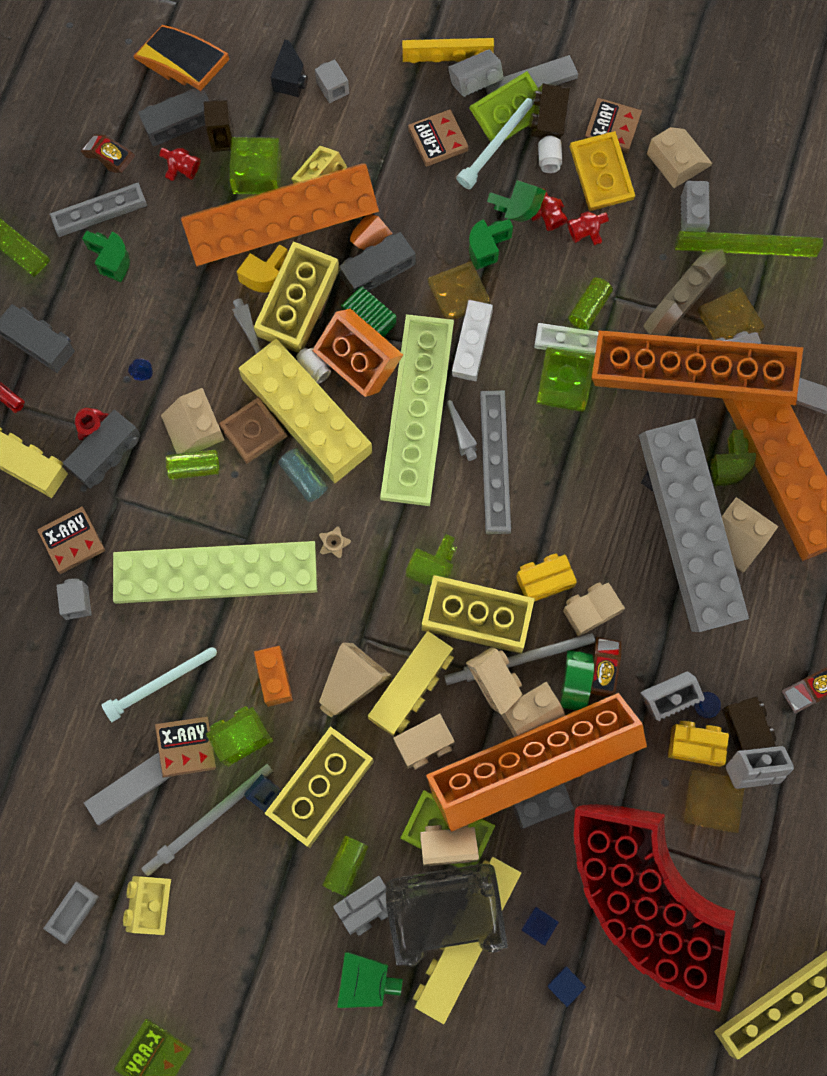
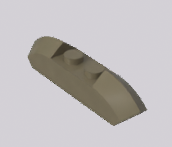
M723 248L706 250L688 269L643 327L649 335L667 336L727 264Z

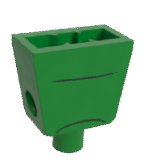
M346 951L337 1007L383 1006L384 994L401 996L403 979L387 977L388 964Z

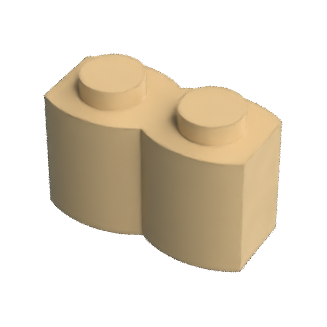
M599 582L587 590L589 592L587 595L580 597L577 594L566 601L567 606H565L563 612L578 637L614 618L625 609L609 582L604 585Z

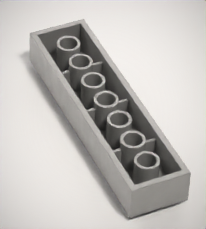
M695 418L641 433L639 439L691 631L702 632L749 619Z

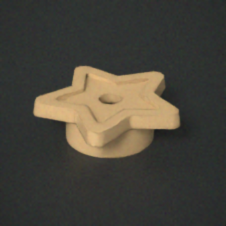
M336 527L331 532L319 534L324 543L320 551L321 554L333 553L336 557L341 558L342 548L351 543L350 539L341 535L340 527Z

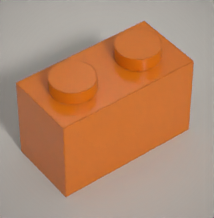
M280 646L255 651L254 655L266 705L269 707L293 701L283 651Z

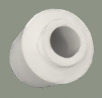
M546 136L538 143L539 166L545 173H555L560 170L562 165L561 140L555 136Z
M304 348L297 354V361L317 384H320L331 374L329 365L312 351L313 348Z

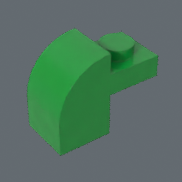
M517 180L511 199L490 192L487 202L495 204V210L506 213L504 218L523 222L537 214L541 208L546 190Z
M484 219L474 225L469 237V256L476 270L498 262L499 250L496 244L512 238L513 225L510 219L495 221L489 227H487Z
M86 231L82 239L88 250L99 254L95 261L99 273L122 282L130 266V256L121 237L113 231L109 238L98 232L94 234Z
M567 651L560 699L562 708L579 710L588 705L594 672L593 654Z

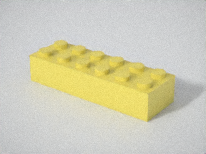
M277 338L238 368L242 380L261 399L265 406L334 483L338 482L372 454V443Z

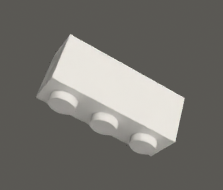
M473 300L468 301L452 369L453 377L477 381L493 305Z

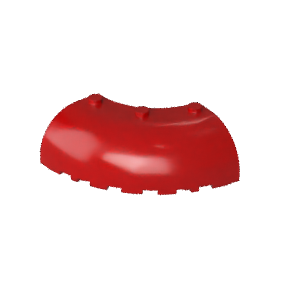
M588 804L578 806L575 809L574 845L577 856V868L584 885L585 896L608 938L614 945H617L628 958L627 960L637 970L647 974L659 983L660 987L667 991L669 989L698 1006L720 1012L736 911L723 908L705 899L690 887L680 875L670 857L666 844L665 814L614 805Z

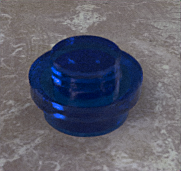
M135 359L129 365L128 372L136 380L144 381L150 379L153 375L151 363L144 359Z
M703 692L704 701H699V704L695 703L694 708L701 717L712 718L721 709L720 699L714 693Z

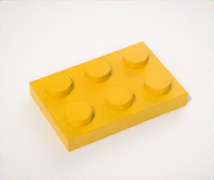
M616 131L570 143L569 147L589 211L634 200V189Z

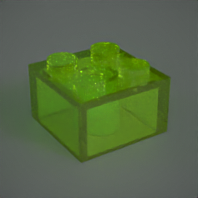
M232 137L229 180L233 194H261L280 188L281 148L279 138Z
M547 347L536 404L584 412L589 397L595 356Z
M246 706L233 713L234 718L226 722L220 720L210 726L211 731L205 733L220 762L227 767L274 741L254 707L248 709Z

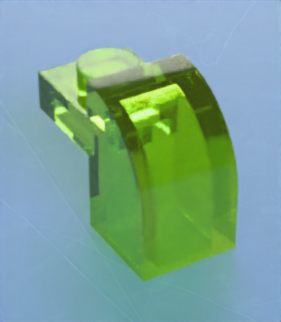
M733 430L727 438L729 454L715 455L711 461L713 486L736 484L742 481L754 466L756 453H747L748 439L744 438L743 430Z
M445 534L435 556L416 548L406 568V577L427 585H431L433 575L448 578L453 571L454 564L447 562V560L451 561L457 550V547L454 546L455 538Z

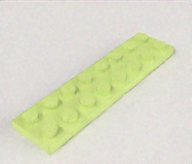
M406 314L401 347L403 357L399 361L380 499L383 501L430 506L454 320Z
M315 541L113 552V602L115 604L317 592Z

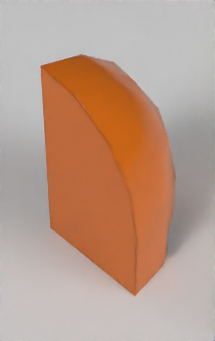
M369 214L353 230L350 241L357 248L365 250L367 247L378 245L384 238L391 235L392 232L379 216Z

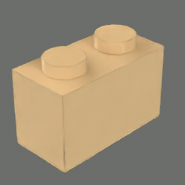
M441 714L393 738L407 768L409 769L413 766L415 770L428 764V758L436 754L440 758L451 752V746L455 743Z

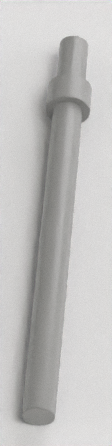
M593 633L513 655L507 657L509 664L506 666L507 668L593 644L595 643ZM468 666L463 667L464 670L444 675L447 685L464 680L470 682L475 680Z
M266 764L169 846L164 845L157 851L158 855L141 868L142 871L149 876L162 864H168L175 858L174 854L245 796L244 793L261 774L266 778L274 771Z

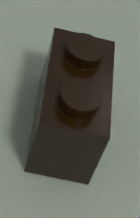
M543 83L537 91H534L532 105H535V109L529 121V128H532L531 136L538 138L555 136L560 139L564 135L570 88Z
M227 99L204 101L205 127L212 152L235 150L234 127Z
M757 696L722 708L737 752L776 747L775 732L771 726H768L765 718L767 716L766 708L762 701L759 702Z

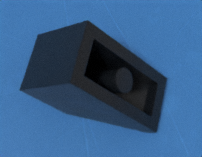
M284 39L270 77L272 89L275 92L299 98L301 90L306 88L308 76L305 75L304 64L289 40Z

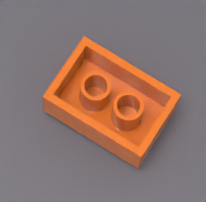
M351 309L335 312L312 350L364 397L380 392L403 357V354Z

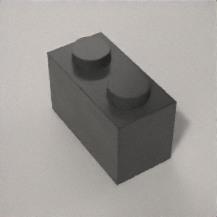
M564 783L512 805L521 830L574 809Z

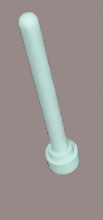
M527 98L473 165L470 168L462 169L457 175L456 179L463 187L471 189L477 182V173L533 106L532 99Z
M213 647L208 648L119 701L117 699L106 701L101 704L103 710L111 722L121 717L120 714L124 713L125 708L216 656L217 650Z

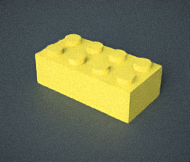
M293 241L254 325L257 337L269 342L277 338L285 348L297 353L304 349L340 271L338 259Z
M433 575L422 620V631H429L438 635L522 653L535 598Z
M330 726L265 814L310 848L373 764V758Z

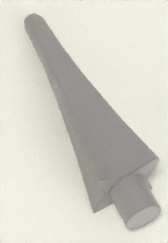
M241 298L233 301L235 309H232L234 316L257 354L261 349L255 334L249 305H244Z
M449 400L447 405L455 427L461 456L466 454L468 461L477 458L475 452L477 451L475 447L477 443L461 420L453 402Z

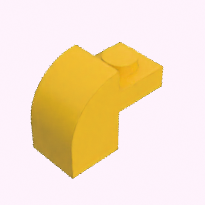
M279 244L267 262L250 253L236 271L239 282L256 292H270L288 254L287 248Z

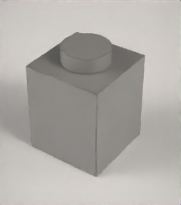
M335 59L328 63H323L315 69L316 83L329 103L349 94L348 79Z
M68 579L64 581V584L57 585L59 612L63 618L69 620L91 616L89 590L83 581Z

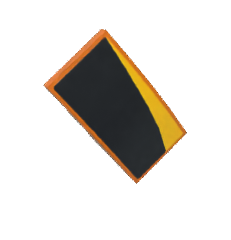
M161 25L137 51L134 59L167 80L173 78L184 86L188 83L201 91L229 61V55L195 35L177 28Z

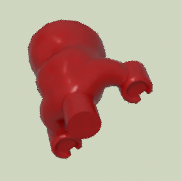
M162 148L159 153L160 157L167 160L168 170L165 178L174 181L177 171L193 180L200 168L201 159L189 155V151L183 148L172 151Z
M547 192L545 193L541 208L531 218L533 222L542 216L547 231L563 226L568 219L561 211L565 207L561 199L548 196Z
M586 211L581 213L579 218L568 220L567 227L573 242L577 243L582 238L590 235L593 245L602 243V238L599 234L600 225L608 222L609 218L606 212L596 215Z
M93 408L79 410L75 417L78 439L84 440V437H88V435L98 430L101 422L109 414L102 413L100 410Z

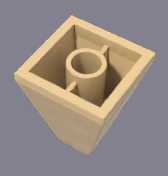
M342 643L319 702L322 705L320 709L330 717L339 715L389 680L392 675L353 643Z

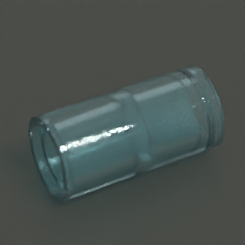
M298 448L290 450L281 457L278 464L307 502H312L325 493L328 488Z

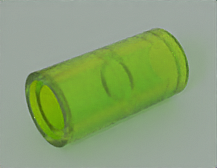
M594 277L568 316L569 321L579 329L589 330L613 292L612 286L604 279Z
M217 450L166 455V469L169 480L219 474L220 467Z
M345 835L322 886L347 897L369 846Z

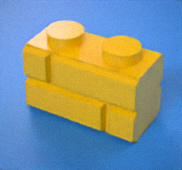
M556 553L543 559L544 562L538 565L531 562L521 566V571L517 573L516 577L523 595L535 598V602L575 587L577 583L566 555L558 556Z
M680 721L679 724L672 726L668 758L718 767L725 765L729 734L721 732V727L707 725L705 729L696 728V723L690 721Z

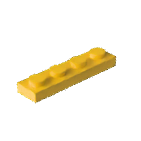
M494 38L402 40L403 62H461L489 49L494 53Z

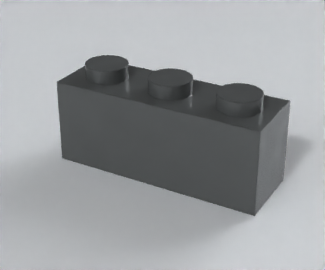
M191 88L185 93L167 98L161 103L148 106L138 112L153 147L205 125L204 101H209L204 89L199 91L196 88Z
M401 232L389 235L378 245L367 247L362 254L355 258L346 259L339 266L340 277L352 294L360 286H363L369 292L416 265V253Z
M11 304L0 318V335L58 373L75 352L70 344L71 339L62 332L57 334L52 331L53 328L44 320L37 321L34 319V315L26 308L21 307L19 309Z
M114 409L102 421L98 430L90 434L63 464L69 472L91 489L103 480L105 473L111 467H115L121 461L122 455L128 449H132L138 443L141 435L133 424Z

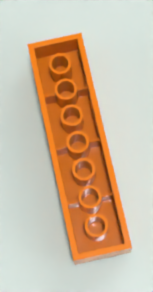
M362 163L181 217V221L195 264L199 266L379 212L367 166Z
M599 330L592 380L597 387L796 405L803 347Z
M722 398L801 560L805 561L827 552V476L791 405Z
M617 693L429 773L426 777L433 798L452 832L646 748L647 744L642 722L621 695Z

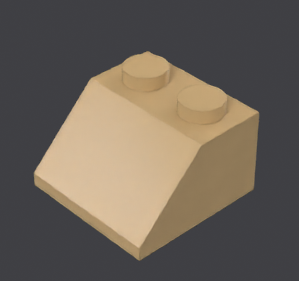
M670 127L651 139L647 155L673 188H676L712 165V162L685 129Z
M203 388L179 397L161 415L179 459L225 441Z
M736 497L721 517L735 568L744 573L779 526Z
M491 647L466 662L490 707L499 714L505 713L523 695L519 689L522 684L515 673L511 674L506 665L509 664V660L502 650L498 651L496 648Z
M545 682L520 697L501 716L514 737L561 718L565 716V713L550 686Z
M441 825L427 826L425 827L426 832H420L423 867L469 863L479 860L474 827L468 828V825L451 832L450 829L442 830Z

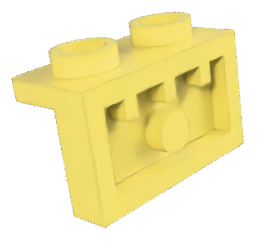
M319 146L291 179L293 183H298L345 169L347 166L339 152Z
M133 876L132 882L130 881L127 886V898H130L129 908L125 910L123 916V925L126 926V932L155 935L165 934L171 879Z

